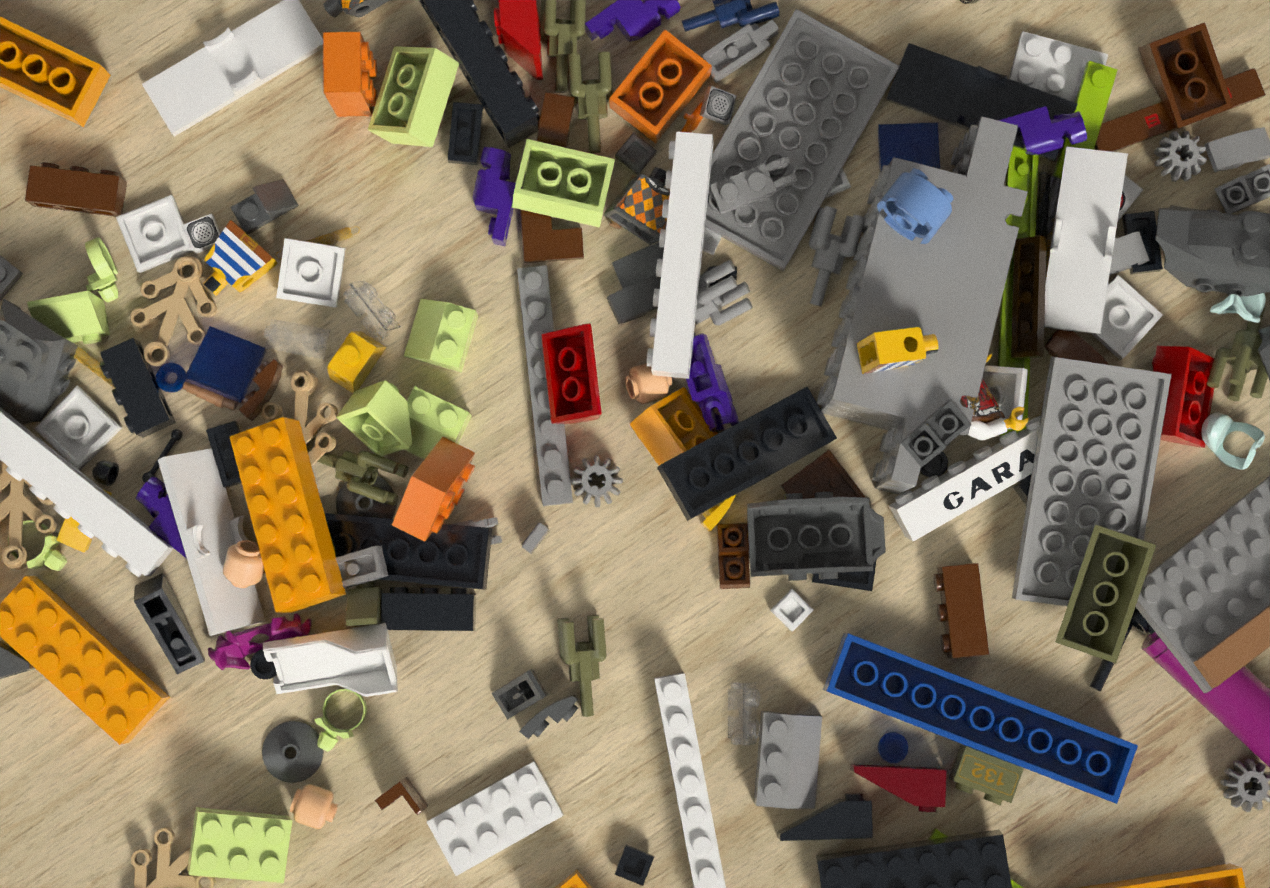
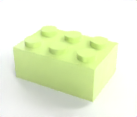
M394 46L368 131L392 144L433 147L459 62L436 48Z
M527 139L514 189L512 208L600 227L615 159Z
M196 807L187 867L189 875L284 883L292 819L286 815Z

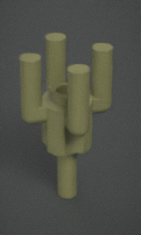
M541 0L540 36L542 39L548 40L547 56L556 58L555 92H567L568 55L577 54V41L585 33L586 0H570V19H556V0Z
M610 52L598 53L600 81L596 79L582 81L580 54H569L571 97L575 98V104L578 106V118L587 120L589 153H600L599 119L608 116L607 102H609V98L613 94Z
M1264 306L1260 315L1259 323L1248 321L1246 330L1236 332L1231 349L1221 347L1216 351L1207 385L1212 388H1218L1226 362L1232 366V373L1229 379L1231 386L1227 396L1229 400L1239 401L1247 373L1255 369L1257 371L1250 396L1254 398H1262L1268 375L1257 349L1262 343L1258 330L1266 306Z
M345 451L341 457L326 452L317 461L335 468V478L346 482L349 491L392 506L398 500L397 494L371 486L377 479L378 469L403 478L406 477L409 467L367 451H360L358 454Z
M599 615L587 616L589 642L575 643L574 622L569 621V618L557 619L560 657L569 665L570 681L579 682L581 713L583 717L594 715L591 681L600 679L599 662L604 661L607 657L604 618H599Z

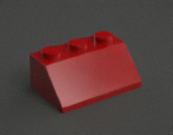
M499 0V7L494 8V21L499 44H504L506 54L536 80H543L537 1Z
M587 323L541 334L551 423L577 424L599 419L602 412L591 324Z
M1157 345L1156 355L1152 360L1153 371L1171 374L1160 440L1205 448L1201 432L1205 419L1211 413L1214 388L1209 387L1207 381L1213 365V357L1188 346Z

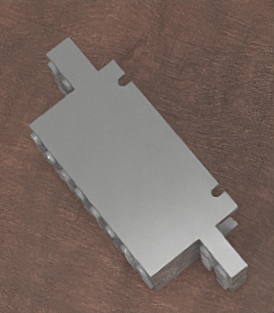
M981 116L976 125L971 124L968 133L966 132L963 140H960L958 148L955 147L951 158V165L955 166L952 172L893 157L889 166H883L882 172L879 173L878 179L875 180L874 186L871 187L867 204H871V207L868 208L867 214L864 215L865 220L861 231L864 235L861 237L853 260L857 261V263L853 267L852 272L850 271L846 284V289L850 291L846 295L845 300H843L839 312V318L843 320L841 325L839 324L838 329L835 330L831 344L836 349L834 354H831V357L828 358L824 375L829 376L823 387L821 386L817 404L822 405L821 412L823 414L888 430L887 434L883 435L880 444V451L884 452L883 459L880 463H876L872 480L877 481L875 489L900 494L917 485L921 466L904 448L901 442L947 401L951 399L966 418L972 422L974 409L962 406L960 400L965 395L974 398L978 397L1019 227L1008 225L1005 220L1010 214L1022 216L1028 192L1003 185L1018 125ZM913 168L922 171L928 177L930 183L937 188L946 189L954 198L951 202L952 213L927 244H920L923 240L922 238L915 237L911 241L897 233L884 220L887 216L884 209L880 212L877 209V204L900 174L904 172L910 173ZM920 327L923 336L936 335L938 352L927 354L925 360L912 366L862 374L857 343L874 332ZM968 427L960 435H968L970 427Z

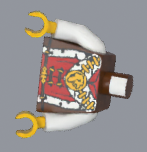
M992 354L987 357L986 363L992 357ZM983 378L977 398L965 395L960 400L962 406L974 409L968 435L980 441L1007 432V428H1012L1016 431L1022 430L1029 418L1024 420L1016 418L1023 414L1025 410L1023 407L1014 408L1009 418L1003 420L1006 417Z

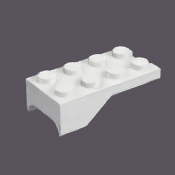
M386 623L263 642V652L266 661H273L276 668L277 676H274L273 680L276 694L339 685L365 697L398 692L397 665Z

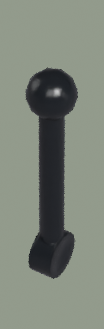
M174 429L171 432V439L158 459L167 456L175 442L182 438L183 433L181 430ZM158 459L151 470L143 474L142 480L144 483L151 477H155V473L160 467Z

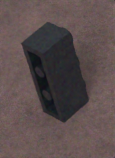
M131 338L100 352L103 359L100 362V367L105 377L112 379L115 386L112 394L119 406L123 405L127 413L124 421L131 433L135 432L136 435L144 438L176 423L153 369L144 358V349L140 341Z
M390 587V593H382L381 624L386 623L387 630L475 631L476 595L469 594V588H451V594H438L439 588H420V594L408 593L407 587Z

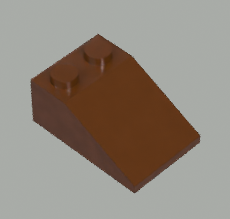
M1205 22L1138 47L1147 75L1176 129L1234 108Z

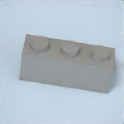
M761 711L754 804L756 806L785 809H815L822 716Z

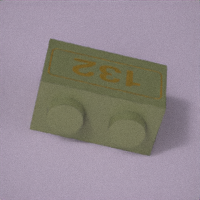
M961 744L948 779L956 782L954 787L969 794H972L973 790L976 789L985 793L983 799L1001 805L1003 800L1012 803L1024 768Z

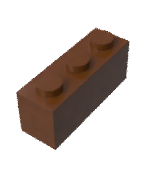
M42 162L41 166L30 165L25 201L33 207L117 217L123 214L127 182L118 176L119 173L111 170H100V174L90 173L89 169L84 167L71 166L70 170L59 169V165Z
M979 564L938 567V573L934 574L935 591L940 592L941 604H937V614L939 622H944L945 634H941L943 653L947 652L948 658L989 655Z

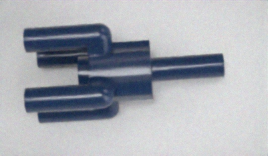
M712 0L715 9L682 20L685 32L718 20L721 28L736 23L743 28L748 24L751 26L755 23L759 24L779 17L780 12L776 1L753 9L750 0Z

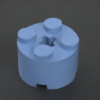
M913 168L910 173L904 172L900 174L877 204V209L879 212L884 209L887 214L884 220L897 233L911 241L915 237L922 238L923 240L920 244H927L952 213L951 202L954 198L946 189L937 188L930 183L928 177L922 171Z

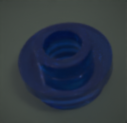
M176 363L162 365L156 374L158 386L168 393H175L183 389L184 382L187 380L186 371ZM171 373H176L177 380L174 383H169L167 379Z

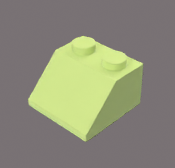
M88 290L27 302L30 314L34 319L71 342L83 341V344H92L102 341L101 337L110 335L104 300Z
M420 299L404 357L462 373L478 319L476 310L449 302Z
M386 380L356 390L336 416L342 424L376 455L384 456L410 448L412 445L407 400L400 394L395 385Z
M414 386L407 400L412 445L404 450L425 460L442 437L458 444L472 415L468 411Z

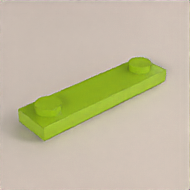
M1093 61L1086 63L1075 103L1078 104L1075 112L1080 111L1087 133V141L1072 145L1066 136L1064 137L1063 147L1060 150L1053 173L1054 177L1062 179L1066 147L1094 150L1118 69Z

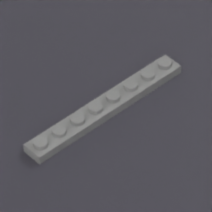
M547 265L518 268L543 506L573 503L565 425L551 423L541 334L554 331Z

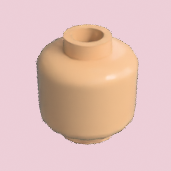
M647 363L632 367L629 376H626V389L631 399H636L641 404L650 403L667 396L669 386L672 385V377L655 376L652 374L651 367H647Z
M242 540L230 546L227 550L223 567V574L226 579L238 588H247L260 582L264 566L258 544L253 541Z
M308 784L303 789H297L290 812L294 813L295 822L315 829H321L326 821L333 822L338 804L333 803L334 794L332 791Z

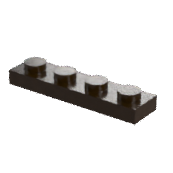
M1043 236L1017 238L1014 246L1011 358L1014 359L1044 357L1047 238Z

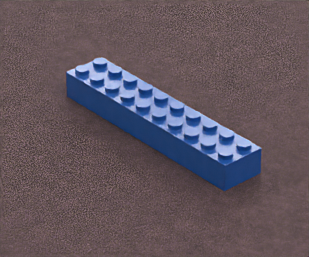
M849 633L843 634L823 688L826 692L1116 804L1118 803L1138 747L1136 744Z

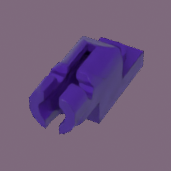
M617 0L585 23V33L591 41L597 37L603 39L614 30L613 26L617 25L629 42L636 41L661 25L660 15L669 19L678 13L681 7L678 0Z
M1047 106L998 120L1018 125L1016 132L1019 131L1025 154L1039 155L1063 147V135L1069 139L1072 145L1087 141L1086 128L1080 111L1071 114L1054 115V119L1050 120Z
M484 147L480 162L483 167L488 169H480L477 172L472 197L478 211L497 215L496 218L491 217L488 234L492 235L495 245L506 246L514 210L512 204L516 185L515 182L506 181L507 179L510 180L511 154L501 149Z
M703 333L693 338L689 379L686 378L692 400L699 402L709 430L711 432H718L724 430L723 424L734 426L739 423V419L732 403L733 399L722 367L715 363L708 337ZM717 407L720 415L714 413L713 409Z
M151 477L136 496V500L145 507L153 518L157 516L148 528L187 558L168 494L165 497L167 492L165 484L157 477Z

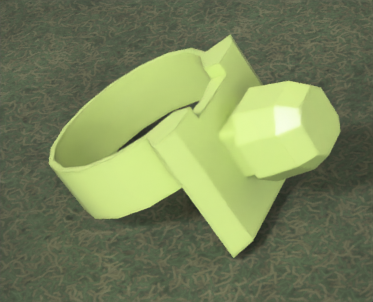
M99 237L85 242L87 254L96 273L87 276L89 285H86L87 290L92 292L98 289V293L106 302L117 299L118 288L115 281H117L116 274H118V270L108 249Z
M26 520L23 521V525L35 522ZM41 524L45 530L48 529L45 524ZM50 534L45 537V545L42 552L35 559L27 561L29 569H39L45 565L52 570L60 571L67 563L66 557L58 550H54L60 543L56 541V536ZM16 551L11 552L16 559L19 557Z
M338 689L326 698L322 708L323 717L314 719L317 725L326 729L325 732H321L318 738L317 746L329 752L338 742L337 736L343 739L354 737L352 730L360 726L367 713L366 702L361 694L353 692L360 698L363 704L362 719L355 727L344 730L336 728L330 723L326 713V706L331 696L338 691H353Z

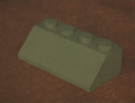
M1096 524L1055 642L1116 664L1156 544Z

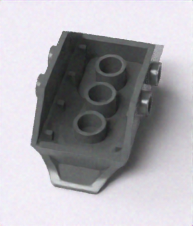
M1170 205L1169 208H1159L1155 240L1160 244L1165 254L1164 269L1186 287L1196 288L1201 292H1222L1228 296L1230 294H1237L1240 297L1270 292V214L1245 211L1240 215L1221 213L1217 210H1199Z
M3 299L0 309V407L22 425L31 422H41L58 396L67 389L70 383L68 376L76 363L74 356L78 345L55 333L23 312L20 307Z
M833 492L815 493V498L802 499V493L784 494V500L747 504L751 577L788 575V581L807 580V574H819V579H837L838 573L873 571V563L877 558L886 553L884 517L877 514L870 507L869 498L833 497Z

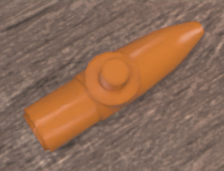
M702 103L696 107L691 115L685 113L683 118L687 121L680 132L692 133L697 128L703 118L700 116Z

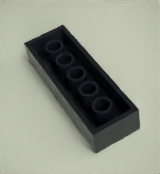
M419 0L454 60L459 62L460 70L480 103L483 104L486 113L506 146L510 148L538 131L537 121L540 120L537 113L539 110L531 96L525 98V92L522 88L523 83L515 70L510 73V68L507 64L508 59L500 45L494 47L493 34L485 20L479 22L480 19L476 13L478 10L473 0Z
M1000 830L816 856L821 888H1012L1004 836Z

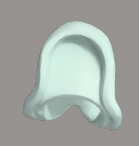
M1265 293L1248 297L1230 294L1223 301L1213 305L1210 312L1217 314L1236 313L1244 320L1259 323L1260 315L1266 302Z
M1220 412L1209 415L1202 425V439L1208 448L1225 465L1239 470L1249 467L1256 454V449L1262 445L1265 439L1264 432L1248 423L1234 422L1230 416ZM1241 431L1255 440L1247 458L1231 455L1224 450L1223 442L1229 433Z

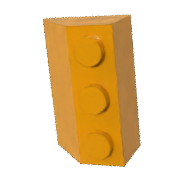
M685 387L651 405L629 423L658 465L718 434L709 430L701 409L692 400Z

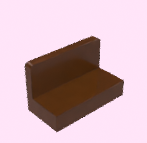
M405 777L375 799L381 810L401 796L405 798L416 815H419L428 807L408 777Z

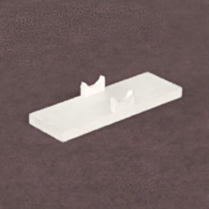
M283 0L231 31L228 27L218 37L203 42L204 48L154 76L142 85L170 132L175 137L323 49V38L299 0Z
M1066 147L1045 284L1044 327L1098 335L1101 333L1128 153Z
M212 448L164 456L158 459L209 635L213 636L229 630L232 631L264 622L265 618L255 585L247 588L235 587L223 574L228 548L239 541L248 539L243 532L245 516L234 518L226 488L222 485Z

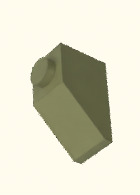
M366 582L356 585V589H348L346 626L381 624L382 587H374V582Z

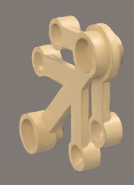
M193 256L180 257L174 263L172 272L154 281L147 280L143 282L140 287L141 294L150 300L158 298L162 289L174 284L176 286L172 295L144 309H135L130 315V320L135 326L144 328L149 325L152 318L166 312L156 342L148 344L144 350L146 362L154 367L165 366L170 360L171 354L168 345L179 316L188 332L187 339L191 344L201 346L207 340L206 332L199 328L185 300L189 288L198 302L197 311L201 316L211 318L217 312L216 304L209 300L200 282L203 276V266ZM193 267L192 275L185 276V268ZM150 285H154L155 292L151 295H147L146 288ZM207 303L211 304V311L203 313L202 307ZM139 313L145 314V320L142 323L136 322V316ZM195 332H201L202 338L194 342L192 335ZM162 350L163 358L156 361L154 359L155 352Z
M300 370L291 379V387L296 392L294 419L299 420L305 444H307L328 422L336 419L338 409L333 404L322 403L317 409V416L307 425L308 396L316 391L318 379L313 373ZM301 377H304L305 383L302 387H299V380ZM267 402L262 407V415L267 420L273 421L286 417L283 414L282 407L277 403ZM274 406L275 414L270 416L269 410ZM329 407L331 409V414L329 417L326 418L324 415V411L326 408ZM321 433L316 437V446L308 452L311 466L326 452H330L335 448L336 439L333 435ZM327 437L329 444L324 448L322 442Z
M3 462V473L0 475V492L10 483L11 485L10 495L0 503V522L9 514V543L2 553V561L12 570H21L27 566V561L30 560L29 552L22 547L23 512L36 523L37 530L44 535L52 534L56 530L57 524L51 516L44 515L24 496V482L30 487L32 485L25 479L19 481L6 471L8 466ZM37 497V499L44 505L53 504V502L50 499L42 500L39 497ZM45 520H50V528L43 530L41 524ZM18 551L19 557L14 561H10L9 555L11 552Z
M163 827L154 834V841L158 845L156 879L147 886V865L152 860L150 851L142 848L136 850L131 856V863L135 867L134 888H204L201 885V879L205 876L179 875L188 866L190 847L170 865L171 843L175 839V834L168 827ZM162 831L169 834V841L167 843L160 840V833ZM138 853H143L146 856L144 864H140L137 861ZM207 877L211 882L209 888H214L216 885L215 877Z

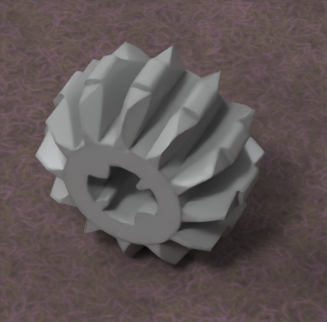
M1173 131L1169 134V138L1163 137L1159 141L1161 147L1156 148L1154 154L1160 157V159L1155 161L1154 166H1163L1165 168L1162 170L1161 176L1171 173V180L1174 182L1180 177L1183 181H1188L1191 179V175H1198L1201 172L1199 165L1205 164L1207 159L1200 155L1206 150V147H1198L1196 144L1200 140V136H1196L1191 140L1189 139V131H1184L1181 136L1177 131Z
M598 455L594 456L593 466H590L586 458L583 459L582 462L586 470L584 471L579 467L574 469V472L582 476V479L574 478L571 480L572 485H583V487L577 489L574 494L580 496L586 492L587 494L583 499L585 505L590 502L591 497H595V507H600V497L602 496L607 504H611V497L607 493L610 491L614 495L619 496L620 490L613 487L612 484H622L623 479L619 477L612 478V476L617 474L620 468L616 466L608 470L611 464V459L609 458L604 461L603 466H600ZM593 474H596L598 477H605L606 481H602L604 485L602 488L598 489L596 485L590 487L588 482H592L590 477Z
M1246 759L1244 764L1238 760L1234 761L1235 771L1229 768L1224 770L1226 775L1229 776V780L1224 779L1220 781L1221 785L1229 787V789L1224 791L1223 796L1225 798H1232L1231 806L1235 808L1241 806L1242 810L1250 812L1252 807L1257 810L1263 809L1262 800L1270 802V796L1267 794L1268 790H1270V784H1268L1270 772H1265L1266 765L1263 763L1255 765L1253 759ZM1251 781L1252 788L1244 789V783Z

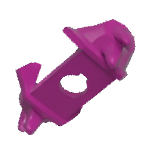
M295 613L293 621L287 620L285 616L272 618L271 623L232 634L229 630L224 633L225 639L222 635L218 636L215 649L209 647L208 655L221 670L225 668L249 670L250 665L244 658L263 649V643L250 642L253 636L265 634L269 637L265 642L307 636L310 633L312 622L308 618L302 624L301 617L298 613Z

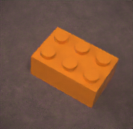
M664 30L609 98V108L656 144L711 76L712 65L667 30Z
M323 32L324 94L336 116H372L373 107H375L378 98L377 89H374L372 78H377V61L373 59V51H370L369 42L364 41L361 32Z
M442 437L411 476L392 526L424 542L432 532L437 534L444 520L449 518L454 506H457L465 492V489L462 488L464 482H468L475 468V465L471 464L475 452Z

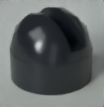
M99 461L96 463V467L93 468L92 475L100 484L111 486L118 477L119 466L111 461Z

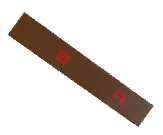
M1255 68L1224 79L1234 108L1263 98L1266 95ZM1160 102L1102 123L1095 144V150L1115 152L1173 131L1176 127L1163 103Z

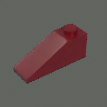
M850 764L851 771L906 802L918 806L919 812H937V807H945L946 770L943 768Z

